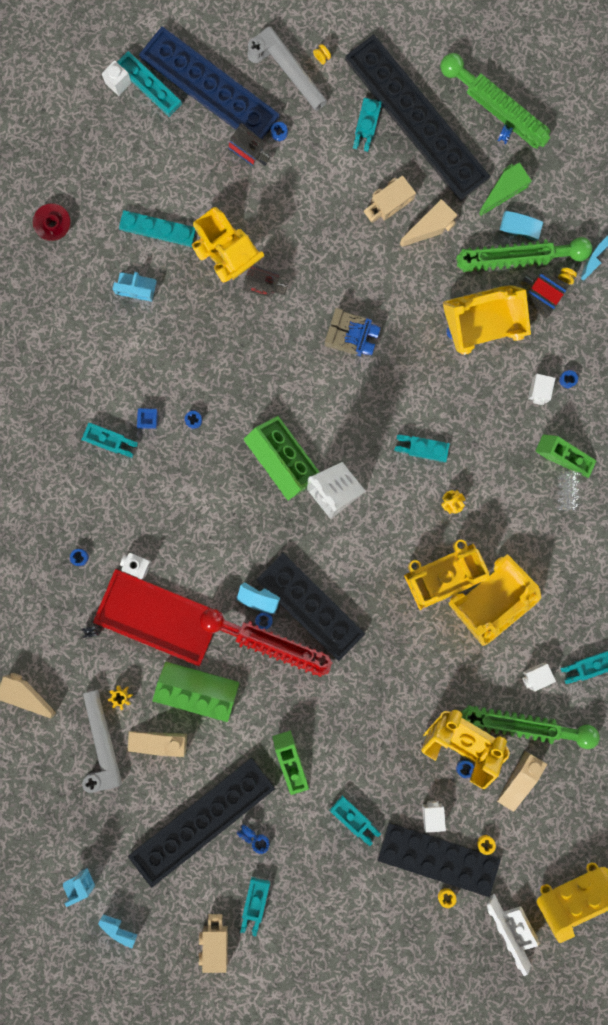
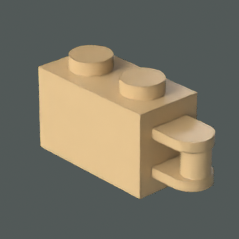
M403 175L398 179L393 178L383 190L380 188L373 193L371 205L364 210L371 223L380 217L385 221L414 200L416 192Z
M208 914V926H204L203 932L199 933V945H203L202 952L199 953V965H202V973H226L228 926H223V914ZM212 923H219V926H212Z

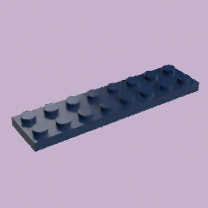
M161 26L139 54L143 61L257 146L256 140L251 139V137L248 138L245 133L250 134L261 142L272 125L280 118L278 112L163 26Z

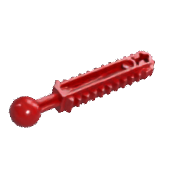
M208 609L200 616V625L207 633L223 631L237 637L235 642L239 643V647L245 645L247 649L252 648L254 652L260 651L262 655L267 654L269 658L275 657L277 661L280 659L284 664L286 662L290 663L292 667L295 665L299 670L301 668L305 669V672L310 671L312 675H318L319 677L330 672L333 663L329 655L323 654V652H316V649L311 650L308 646H301V643L296 644L294 640L289 641L287 637L282 638L279 634L274 635L272 631L269 633L264 628L259 629L258 625L254 627L252 626V621H249L248 624L243 622L242 626L224 620L222 613L217 609Z

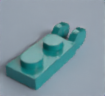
M368 98L363 99L355 131L354 149L359 147L360 137L367 138L364 151H369L382 103L380 101Z
M88 422L81 439L92 445L133 458L134 454L120 449L122 443L124 442L132 447H137L138 445L137 442L127 439L121 434Z
M397 435V440L411 442L410 449L395 446L394 451L446 463L450 443L414 436Z
M608 650L561 667V672H569L573 669H576L578 675L564 679L565 683L569 684L579 680L584 681L607 673Z
M343 795L329 809L336 818L367 845L371 846L373 844L372 840L363 833L367 828L375 836L379 837L381 835L380 831L371 824V821Z
M251 877L242 915L243 921L240 933H245L247 920L255 921L252 928V936H257L270 881Z

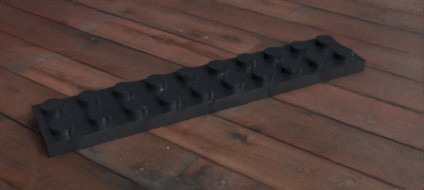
M374 34L345 56L347 64L374 97L382 103L383 108L460 202L490 179L491 176Z

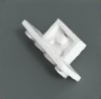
M493 894L487 903L488 912L496 921L497 929L503 935L507 949L512 952L517 968L526 976L529 973L531 963L524 950L538 946L539 940L522 907L503 911L498 899Z

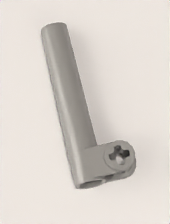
M272 27L265 28L260 34L249 40L247 56L251 62H261L271 54L315 111L325 106L327 103L325 97Z
M97 689L83 693L100 770L88 774L82 782V787L86 792L94 793L121 786L122 780L99 691ZM91 778L93 781H97L94 787L92 784H88Z

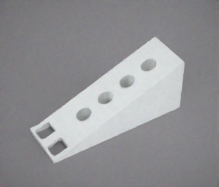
M343 462L308 478L307 490L330 519L366 492Z

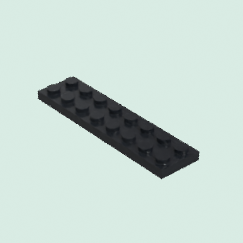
M251 757L130 853L128 858L152 888L274 791L276 787Z

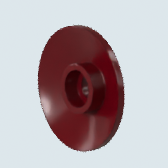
M50 203L41 206L35 212L32 223L39 237L47 241H56L68 233L71 220L65 208L58 204ZM51 222H56L54 227H50Z

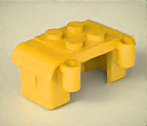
M217 207L211 208L193 222V226L200 239L192 244V248L200 260L210 257L216 263L214 270L222 282H227L231 278L234 280L264 257V253L256 249L249 236L241 229L235 230L224 213Z
M462 539L457 540L453 543L455 552L422 567L417 560L408 563L409 573L405 574L404 577L419 610L490 579L485 562L474 544L467 546L466 541ZM458 542L462 543L461 549L457 547ZM412 563H416V564H417V569H416V570H413V569H412V567H411Z
M458 710L442 712L423 734L426 736V739L421 749L422 753L433 760H437L441 746H444L475 762L470 782L481 789H486L499 776L502 764L510 756L505 738L491 736L463 719L462 713Z
M589 863L586 866L587 873L554 889L548 884L541 886V896L537 899V905L559 943L575 937L572 926L575 927L608 911V869L606 867L599 868L596 863Z

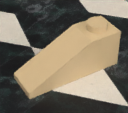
M441 199L401 239L400 245L403 247L440 235L445 230L449 232L456 224L457 214Z
M11 673L10 675L3 676L0 684V701L48 718L55 716L56 712L27 681L22 680L21 675Z
M129 731L128 751L175 757H184L186 754L187 734Z
M525 751L497 802L514 812L538 782L547 764Z

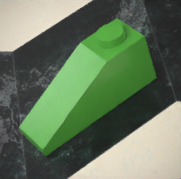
M520 162L514 166L511 164L503 170V174L479 212L480 216L529 187L532 181Z
M543 434L535 452L546 459L587 478L590 477L596 460L558 436Z
M291 730L272 736L275 751L290 795L309 790Z

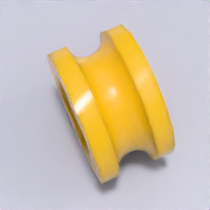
M322 44L313 51L315 58L323 65L326 63V59H331L330 52Z
M562 268L561 274L558 275V279L567 284H573V278L577 277V273L570 268Z
M483 835L477 841V847L481 853L490 855L495 851L496 844L490 836ZM485 840H488L491 844V847H488L487 850L481 845L485 843Z
M444 888L440 890L438 900L444 908H451L456 903V895L451 889ZM446 893L448 894V896L450 894L452 895L450 897L451 901L448 903L447 901H442L444 900L443 895Z

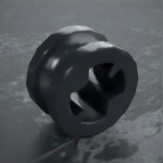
M99 626L82 628L81 631L84 632L82 638L99 636L100 633L97 632Z

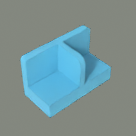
M121 272L118 283L114 282L112 290L116 295L152 302L157 281L156 279L139 276L138 272H134V275Z
M88 868L80 871L77 876L63 883V888L68 897L64 903L66 907L87 898L94 889L95 884Z

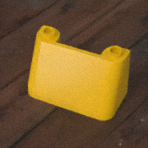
M507 285L443 302L444 313L456 351L460 354L471 353L475 349L476 344L503 337L522 340L524 336L531 335L526 289Z
M508 554L495 561L494 573L489 576L490 579L481 582L467 595L464 593L453 595L448 603L482 646L493 641L541 599L539 586Z

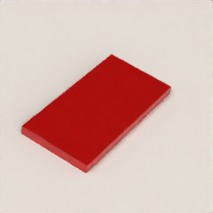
M117 569L114 570L93 620V623L199 667L213 636V633H207L200 625L202 613L212 608Z

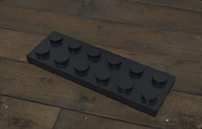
M284 553L256 579L266 590L280 598L279 603L338 661L365 635Z
M388 822L377 861L490 898L501 859Z

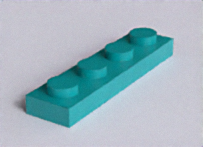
M129 51L117 61L128 72L131 82L168 117L182 105L181 100Z
M123 210L119 230L189 247H192L196 230L192 226Z

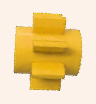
M458 490L447 491L442 497L444 502L441 503V506L449 514L459 513L465 507L463 502L466 498Z
M118 685L117 691H109L112 697L108 701H112V708L120 706V709L123 710L124 704L131 705L128 699L133 694H128L127 690L129 687L121 689V686ZM119 693L121 696L125 697V699H123L122 701H120V699H116V696H118Z

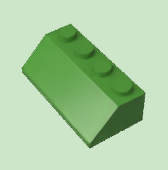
M279 416L255 427L243 439L288 501L307 489L310 476L320 473Z
M165 661L152 701L228 722L240 682Z

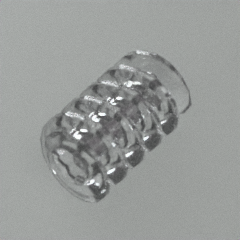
M574 471L559 472L562 475H559L557 479L563 482L558 483L557 487L563 490L558 491L557 494L563 497L557 499V502L563 505L558 506L557 510L579 511L576 508L582 506V503L576 502V500L582 498V496L576 493L582 491V488L577 487V484L582 483V480L577 479V477L581 476L582 473Z

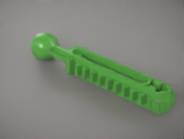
M449 53L443 57L440 68L445 77H457L469 87L468 95L509 128L512 127V130L529 143L530 146L538 148L539 146L544 147L550 139V130L546 125L480 73L477 78L464 68L463 59L460 55Z
M579 237L572 240L569 245L554 246V243H548L547 239H545L542 244L536 241L535 245L531 242L525 245L523 242L520 246L514 243L512 247L506 244L504 248L501 245L498 248H494L492 245L490 249H487L486 246L482 250L479 247H476L474 251L471 248L462 249L456 257L457 268H460L463 272H472L476 268L477 272H479L481 268L487 271L488 267L495 270L496 266L499 269H502L503 266L509 269L511 265L517 268L519 264L522 267H525L526 264H529L531 267L534 263L540 266L541 262L544 266H547L553 258L570 256L574 261L581 262L590 257L592 244L587 238ZM465 257H468V260H471V262L467 263V260H464Z
M467 705L466 708L461 710L463 719L481 730L486 727V731L489 733L493 729L495 734H498L501 730L503 735H506L507 731H509V735L514 736L516 732L519 738L524 734L525 738L529 739L532 735L533 740H537L539 737L541 742L547 739V742L553 744L555 739L560 740V738L573 740L583 749H593L600 741L599 732L592 725H582L578 729L558 725L556 720L550 718L549 722L545 717L540 721L538 716L533 720L531 715H528L525 719L522 713H520L519 717H517L515 712L510 716L508 711H505L502 715L499 709L494 713L492 708L486 712L485 707L479 710L478 706ZM473 712L475 716L480 717V721L472 719L470 722L467 716H470Z

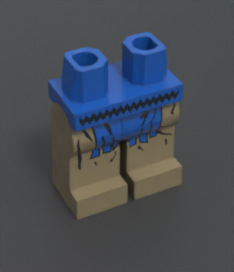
M336 308L325 339V346L358 356L362 354L372 355L375 344L366 342L367 336L377 339L380 327L371 324L372 320L355 316Z

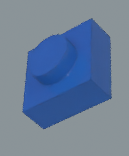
M138 408L137 428L157 429L158 410Z

